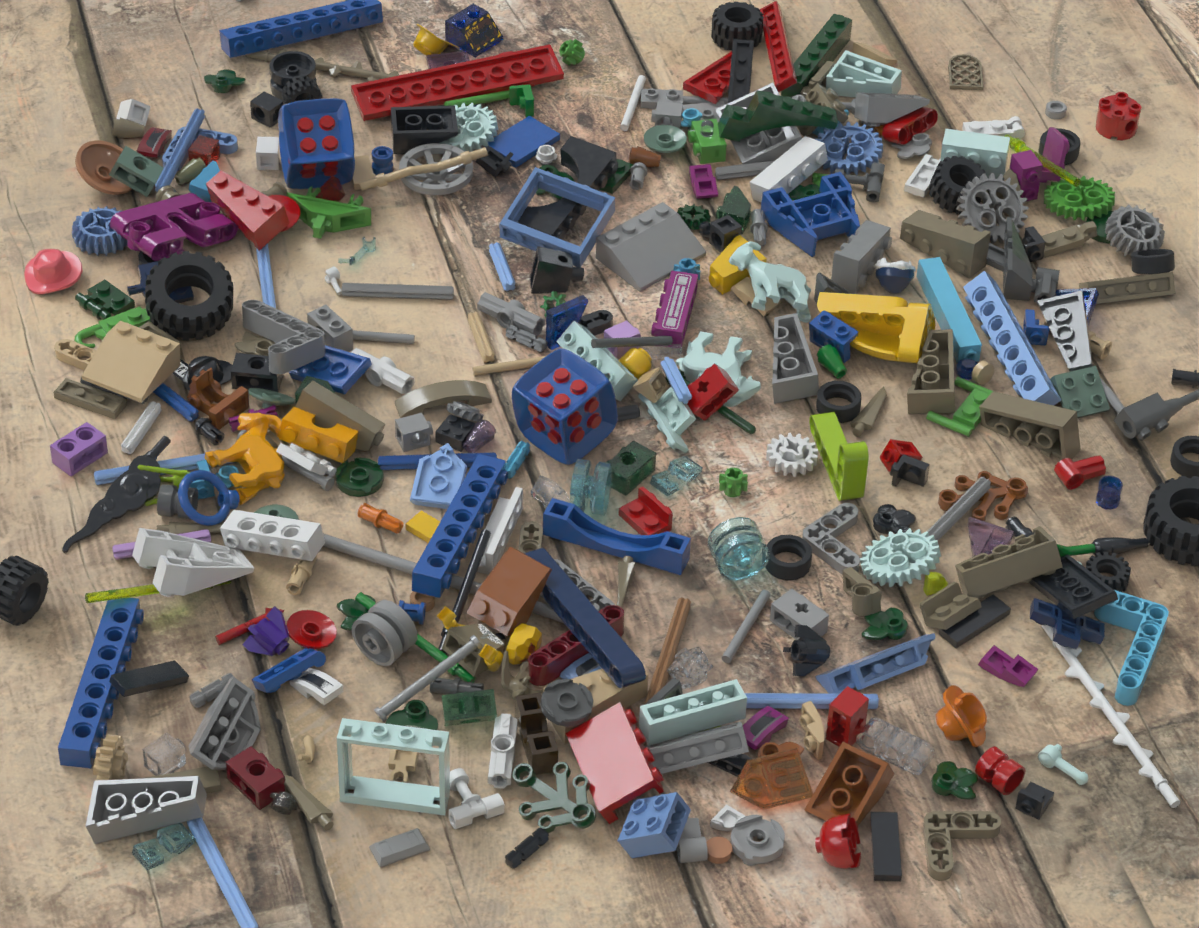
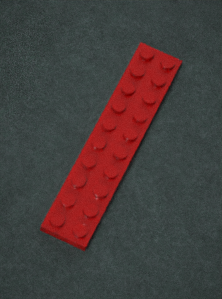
M549 44L351 85V93L363 121L391 116V107L443 105L446 101L507 91L510 86L529 84L534 86L564 79V72Z

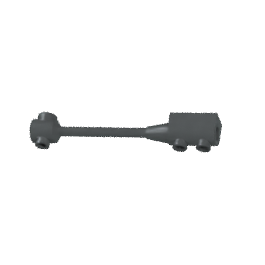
M1199 389L1181 398L1165 401L1157 392L1124 407L1116 416L1114 422L1126 437L1134 438L1137 436L1142 441L1152 434L1151 429L1155 428L1157 433L1166 429L1169 426L1168 421L1184 406L1198 400Z

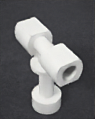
M462 768L450 771V789L458 791L463 798L460 806L449 809L448 818L452 827L458 829L470 825L473 818L481 815L488 819L503 814L505 804L502 797L497 793L481 799L478 794H472L467 786L469 777Z

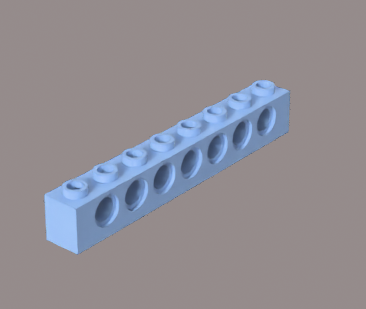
M983 271L963 287L967 293L965 299L971 307L975 308L973 314L983 323L981 328L988 337L990 336L989 343L992 348L998 351L999 354L996 355L1003 366H1006L1007 369L1004 370L1011 381L1015 382L1013 385L1014 390L1024 399L1053 406L1061 401L1060 396L997 282L986 271Z

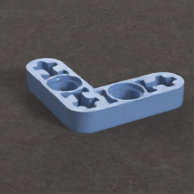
M185 127L177 131L162 157L163 167H165ZM199 128L177 171L183 167L193 148L223 154L236 152L238 150L237 137L228 133Z

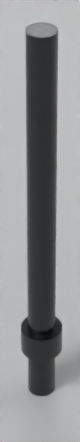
M486 529L481 531L452 610L456 614L455 620L457 623H459L491 532ZM443 627L441 632L442 640L438 649L447 655L442 646L448 631Z

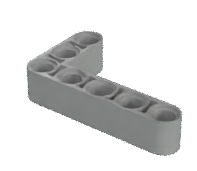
M247 300L242 303L243 327L275 342V344L268 348L269 371L271 373L285 374L325 356V333L323 330L261 301Z

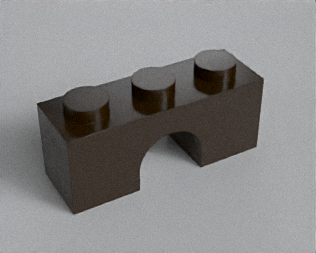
M541 692L515 696V718L518 719V730L528 764L533 768L536 775L552 773L554 765L558 763V748L553 731L548 732L546 716L542 713L540 705Z

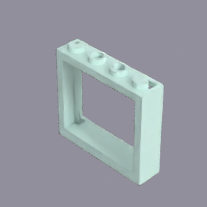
M342 718L337 735L340 802L445 816L450 797L449 732ZM351 744L439 755V787L353 776ZM349 789L354 790V794L346 792H348ZM434 800L440 801V805L434 804Z

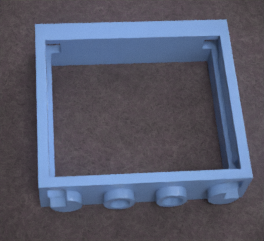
M535 167L499 224L500 238L536 251L537 246L570 253L573 266L581 267L594 247L596 238L601 235L615 212V197ZM538 188L601 211L581 246L517 223Z

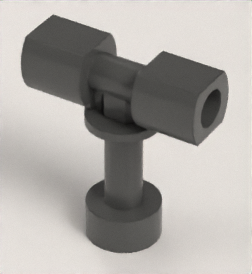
M872 163L870 174L866 172L865 177L844 174V169H835V173L841 172L849 183L864 185L863 190L867 189V201L879 202L884 176V164Z

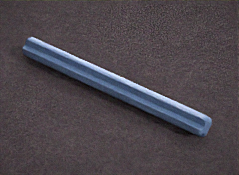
M197 108L193 111L155 184L156 192L162 187L171 184L205 118V111L203 109L199 110Z

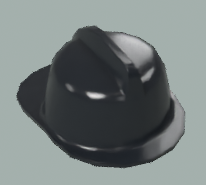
M209 356L194 358L188 365V372L183 377V385L185 389L190 391L189 386L193 382L191 378L193 376H200L201 370L207 371L209 368H212L213 379L222 385L231 380L232 364Z

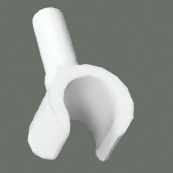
M333 266L325 271L327 274L325 281L333 285L337 295H341L342 291L337 283L340 273Z

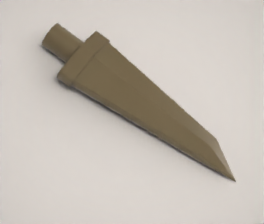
M884 386L850 423L851 427L854 428L853 434L856 437H860L864 430H871L874 427V423L887 396Z
M169 522V525H157V530L173 534H183L207 529L210 533L221 532L220 527L223 523L205 526L198 523Z
M284 774L286 779L284 782L285 787L299 805L310 823H319L326 831L330 830L334 825L329 819L333 816V812L325 807L293 777Z

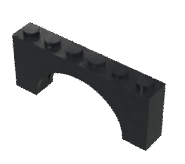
M570 136L560 149L561 165L567 167L578 178L577 183L587 185L592 189L600 191L601 188H604L610 176L614 175L618 169L616 152ZM562 198L544 206H527L517 223L563 240L569 229L571 230L574 227L579 216L585 213L587 206L567 198Z

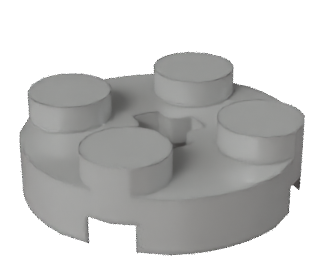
M749 815L736 822L735 828L731 832L730 843L732 844L733 852L742 859L744 864L754 866L756 864L768 863L782 855L785 833L777 821L771 819L770 822L762 819V815ZM757 836L758 839L764 840H762L761 842H755L753 841V837Z

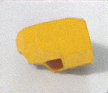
M521 623L514 629L506 648L509 655V663L513 665L521 664L539 649L542 643V633L537 627Z

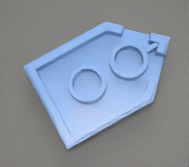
M448 443L440 447V450L432 455H426L419 459L410 497L411 503L420 506L448 509L465 479L467 465L462 459L458 458Z

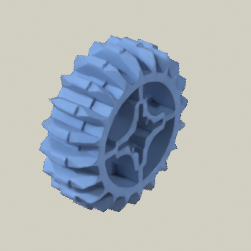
M107 206L105 208L97 207L94 210L89 208L88 212L83 211L81 216H76V221L73 222L72 238L76 247H79L82 252L87 251L89 255L96 253L97 256L100 254L107 256L111 252L116 254V250L122 251L124 246H127L128 241L111 229L110 221L116 213L123 210L117 211L116 207L109 209Z

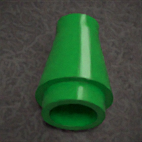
M825 345L817 352L818 362L837 379L845 376L847 369L837 348L832 347V345Z

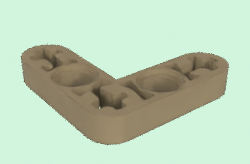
M933 811L927 813L924 817L923 836L929 875L938 881L949 879L952 875L954 864L951 839L994 838L1000 833V816L990 811ZM963 821L967 823L969 827L964 829L959 828L955 825V823ZM934 842L942 843L945 846V848L938 850L933 848L931 844ZM942 859L943 869H939V866L937 865L938 860Z

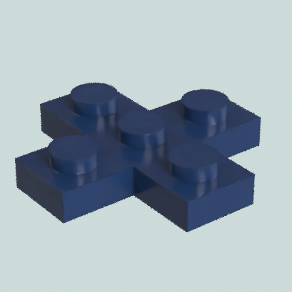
M1034 598L1030 605V619L1040 625L1053 627V641L1062 647H1070L1077 650L1080 638L1084 641L1101 645L1105 637V623L1083 615L1073 619L1056 604L1053 605Z

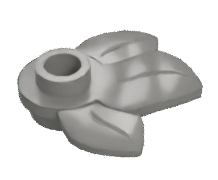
M919 133L914 135L907 144L892 143V146L900 149L897 154L898 158L907 159L914 155L922 156L928 153L932 140L928 134Z

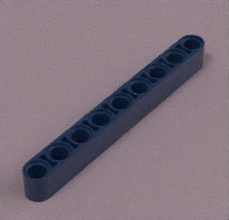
M544 548L524 553L552 569L540 595L616 686L624 688L644 681L646 679V672L640 659Z

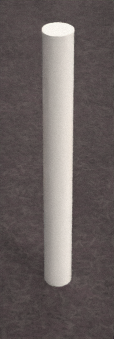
M643 75L638 76L620 126L622 131H627L641 95V89H643L646 77Z

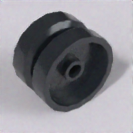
M298 51L283 52L276 55L270 61L272 95L281 100V93L284 92L283 87H288L286 84L288 81L293 83V78L299 80V76H303L305 80L307 76L310 79H314L317 83L315 77L316 63L309 54ZM302 93L295 100H303L309 93Z

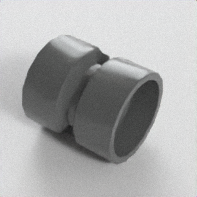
M162 484L157 500L158 515L172 517L177 514L179 518L190 519L180 505L177 486ZM189 487L188 498L192 507L197 511L198 489Z

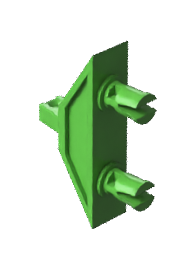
M311 186L306 196L287 192V197L292 198L299 205V219L313 229L314 238L321 239L325 232L335 233L372 225L371 208L361 206L364 199L360 195L354 200V194H352L348 204L320 199L322 191L318 187L313 192V187Z

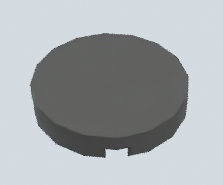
M560 679L547 685L542 693L540 705L542 713L549 721L556 725L572 727L584 723L589 718L594 701L591 692L585 685L574 683L571 679Z

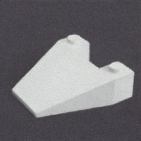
M139 528L132 554L139 566L146 569L157 567L153 585L161 595L166 597H174V595L184 596L253 573L254 571L253 565L239 549L152 529Z

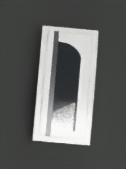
M308 668L302 672L299 678L290 681V685L306 698L313 696L323 705L343 693V685L326 673L313 668Z

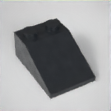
M455 105L391 107L393 154L404 155L415 147L441 143L457 136L458 128Z

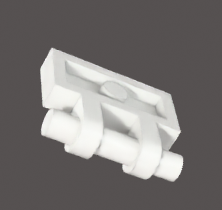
M280 443L276 452L322 476L327 474L333 477L337 471L329 461L321 460L315 453L309 450L304 451L303 448L291 443L290 446Z

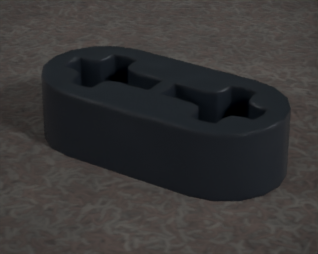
M598 310L574 320L586 327L594 336L604 333V330L613 327V315L607 310Z

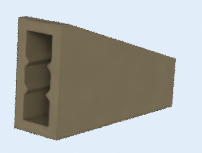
M312 381L302 390L295 406L315 414L314 425L320 428H332L339 423L359 431L356 449L368 452L374 445L378 446L384 438L385 434L382 431L385 423L315 381Z

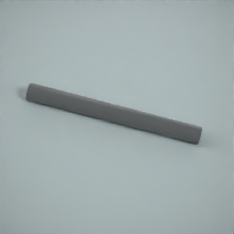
M671 336L592 339L591 346L592 348L671 345L673 340Z

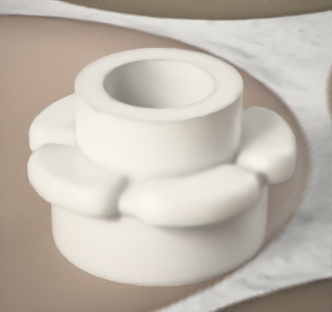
M542 145L538 148L536 159L542 164H550L553 160H556L557 154L553 146Z

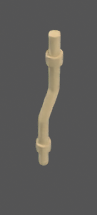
M486 147L472 152L465 151L460 153V156L438 163L409 166L385 175L381 173L375 175L376 178L360 182L362 191L376 186L380 188L388 185L387 183L410 175L439 172L460 164L467 165L472 163L473 160L488 156Z

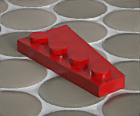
M732 51L684 81L683 90L717 104L729 89Z

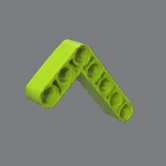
M835 412L810 415V430L837 499L844 501L863 498L869 460L867 444L865 441L847 443Z

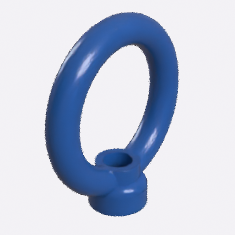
M192 471L185 475L179 484L178 498L185 514L198 524L205 526L219 524L228 516L230 509L234 510L239 505L238 491L228 490L225 483L209 471ZM205 480L215 486L219 492L217 501L219 506H221L217 514L205 516L198 513L192 507L188 498V489L192 482Z

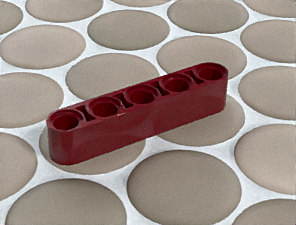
M609 605L599 610V613L621 637L624 634V610L617 605ZM568 630L529 656L528 673L531 677L529 682L535 686H545L560 677L562 671L589 652L575 635Z

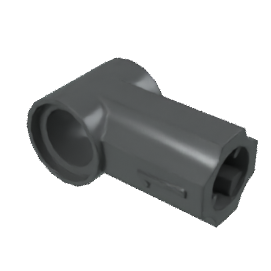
M1037 267L1034 302L1038 304V300L1055 297L1060 270Z

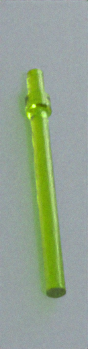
M1008 134L1004 136L1010 137L1009 145L1015 152L1032 150L1019 138H1013ZM1032 150L1043 167L1075 187L1080 185L1081 180Z
M231 580L217 585L231 584ZM153 584L86 593L85 601L86 603L159 594V591ZM213 586L208 587V588H205V589H202V590L212 589Z

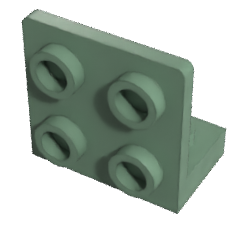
M1096 366L1054 375L1050 378L1061 398L1062 408L1077 411V418L1106 412L1110 409Z

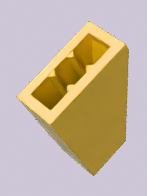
M741 235L736 236L710 265L709 283L722 295L732 291L731 288L744 278H751L746 268L740 271L737 266L729 263V258L736 249L748 242ZM753 250V253L759 260L767 262L765 256L759 251Z

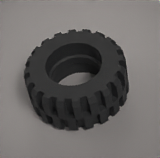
M183 251V254L178 255L174 253L169 255L168 259L162 258L158 261V266L154 265L146 279L145 304L150 321L175 339L181 337L184 341H189V338L201 340L205 335L208 337L214 335L216 329L220 331L225 326V322L229 321L231 311L233 310L234 287L229 271L225 270V266L218 261L216 263L214 257L210 255L207 257L203 256L201 252L192 254L189 251ZM192 286L204 290L210 297L200 304L188 306L173 301L169 295L178 288Z
M1179 476L1176 480L1174 478L1165 481V484L1161 483L1149 496L1143 523L1144 534L1150 546H1154L1153 549L1159 555L1163 554L1165 559L1178 561V564L1181 565L1187 563L1191 564V566H1199V524L1188 523L1180 519L1193 518L1199 520V477L1192 476V478H1187L1186 476Z

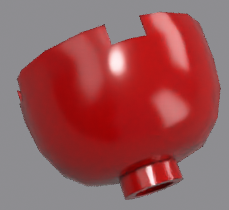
M851 814L831 817L821 827L819 837L815 838L817 853H822L824 860L830 866L839 869L858 868L861 862V852L856 853L857 844H861L855 818L850 817Z

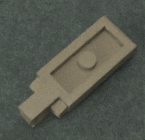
M826 61L819 68L815 76L810 79L809 86L803 87L801 95L805 97L817 83L826 88V76L835 63Z
M1091 221L1041 236L1045 241L1044 258L1083 246L1085 241L1097 236V226Z

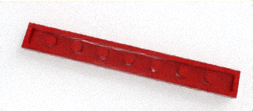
M774 1L761 8L760 12L763 13L764 17L763 32L774 84L777 91L780 92L797 83L781 8L779 3Z

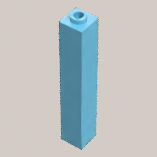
M941 258L920 259L918 261L916 277L928 303L932 306L933 313L941 330L953 329V356L956 363L979 362L982 347L981 341Z

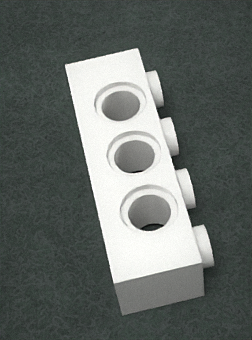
M233 510L220 527L224 544L227 547L313 561L325 544L321 524L309 521Z

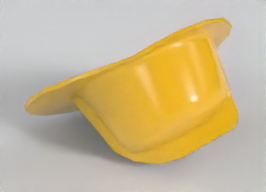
M416 24L420 29L413 46L422 54L428 57H435L449 45L460 49V47L438 38L421 25Z

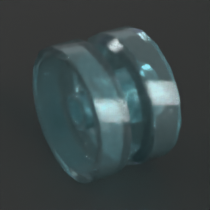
M577 459L571 480L570 503L575 504L584 512L587 509L590 498L591 513L605 515L611 490L612 463L598 462L592 476L593 467L591 461Z
M736 517L728 519L716 526L708 537L707 546L714 558L715 564L721 576L729 580H742L759 573L769 561L770 551L756 522L750 518Z

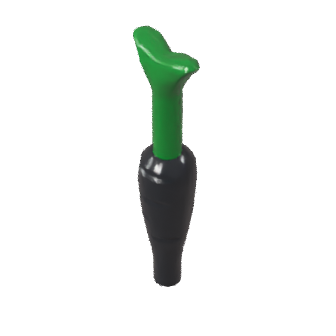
M1104 537L1095 539L1091 544L1076 546L1057 544L1060 557L1067 554L1070 556L1084 554L1096 556V553L1099 552L1102 556L1104 552H1108V555L1112 556V553L1121 554L1133 549L1148 547L1149 542L1147 538Z

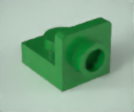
M530 84L510 86V105H519L520 109H524L525 117H534V97Z

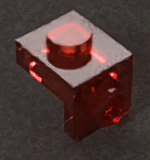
M332 175L320 187L321 192L315 198L339 202L346 194L339 179Z

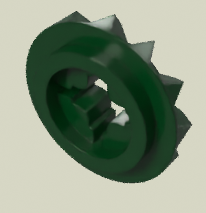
M685 204L684 208H678L677 213L690 230L699 229V225L702 222L707 221L710 223L711 215H709L708 209L703 208V205L695 206L693 204V206Z

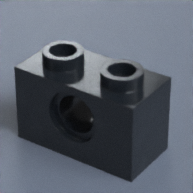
M236 353L231 369L232 389H238L242 386L247 390L250 388H260L279 392L283 374H274L269 371V356Z

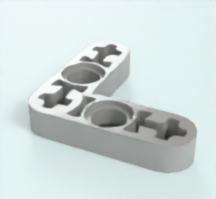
M852 503L840 504L808 525L802 534V539L806 540L811 546L812 553L842 575L843 570L849 567L858 572L860 565L859 556L836 539L837 536L857 523L859 510ZM834 524L836 528L830 529L825 527L824 525ZM833 548L837 552L828 553L825 551V549Z

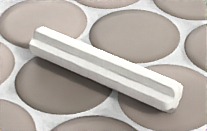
M154 401L149 403L121 444V451L123 453L132 454L162 411L160 403Z

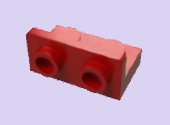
M643 486L638 488L637 499L619 508L618 515L640 535H654L672 530V511Z

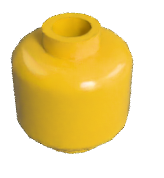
M630 348L619 359V362L638 380L652 368V358L642 348Z

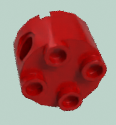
M1117 92L1116 95L1101 98L1096 117V130L1100 135L1111 139L1112 136L1117 137V140L1120 141L1132 138L1137 132L1141 105L1128 97V94L1125 92Z

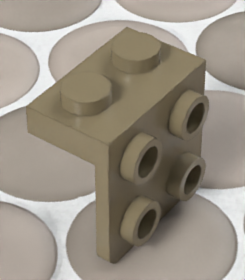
M817 83L805 96L806 101L812 104L835 109L837 120L842 124L849 118L844 111L846 109L845 106L837 100L839 96L831 88L827 90ZM797 126L804 137H808L817 128V126Z

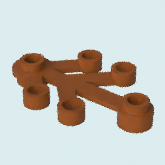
M987 471L979 472L977 480L985 477L990 480V485L998 488H990L978 500L982 502L977 508L972 510L971 520L976 524L984 523L986 512L995 499L999 497L1005 498L1001 504L995 506L994 517L999 520L1007 519L1009 508L1015 499H1022L1027 496L1028 487L1026 482L1017 477L1005 481ZM959 475L955 478L954 486L959 491H966L975 481L970 480L965 475ZM950 489L942 490L939 493L938 504L942 510L948 511L963 494L958 495Z

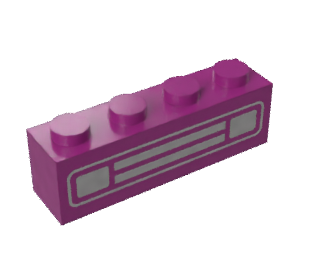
M671 271L670 278L665 279L663 290L665 294L661 293L659 303L661 308L656 310L655 321L657 323L653 322L651 336H671L673 341L671 345H658L659 347L682 350L697 294L698 274Z

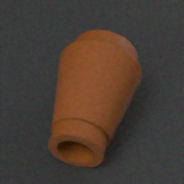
M639 146L637 148L631 147L628 163L635 164L640 162L646 167H659L661 155Z

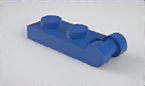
M305 648L253 678V684L256 689L263 692H274L286 681L299 678L302 672L308 668L323 666L326 662V656L320 651Z

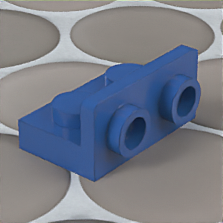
M822 311L809 322L810 342L820 348L825 345L836 347L843 363L850 359V342L858 336L857 330L827 311Z

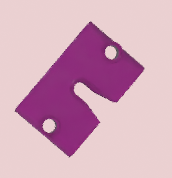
M194 193L116 213L110 221L111 229L128 241L127 246L130 249L142 251L155 261H159L164 257L169 258V255L174 253L178 255L183 254V251H185L183 249L185 238L204 248L231 240L238 231L236 223L225 215L220 214V206L218 204L205 202Z

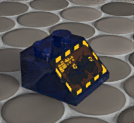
M474 3L445 20V41L460 47L462 51L475 58L503 40V35L489 12Z

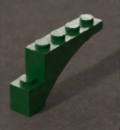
M756 90L747 109H743L740 106H726L718 122L720 138L740 142L742 138L755 133L787 126H817L835 129L838 120L836 110L828 106L823 107L808 101L803 102L788 96L783 97L768 91Z

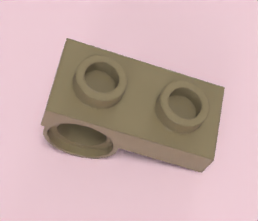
M852 567L844 569L843 590L852 597L853 613L858 616H868L881 611L882 595L879 588L870 583Z

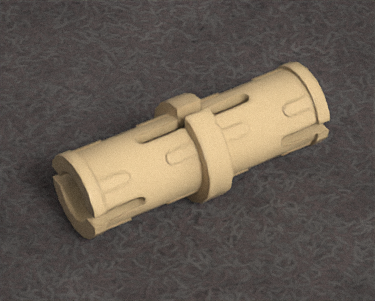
M315 556L313 561L300 559L293 566L292 576L286 585V589H288L290 594L299 595L305 582L312 575L311 569L317 561V556Z

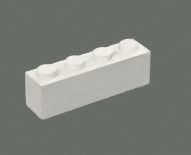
M807 136L803 137L749 182L753 200L762 202L763 192L781 187L789 194L828 161L825 143Z

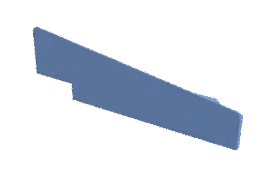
M935 633L923 635L821 673L815 677L828 693H841L847 686L852 689L856 687L857 690L866 688L924 665L928 658L926 653L931 641L935 640Z

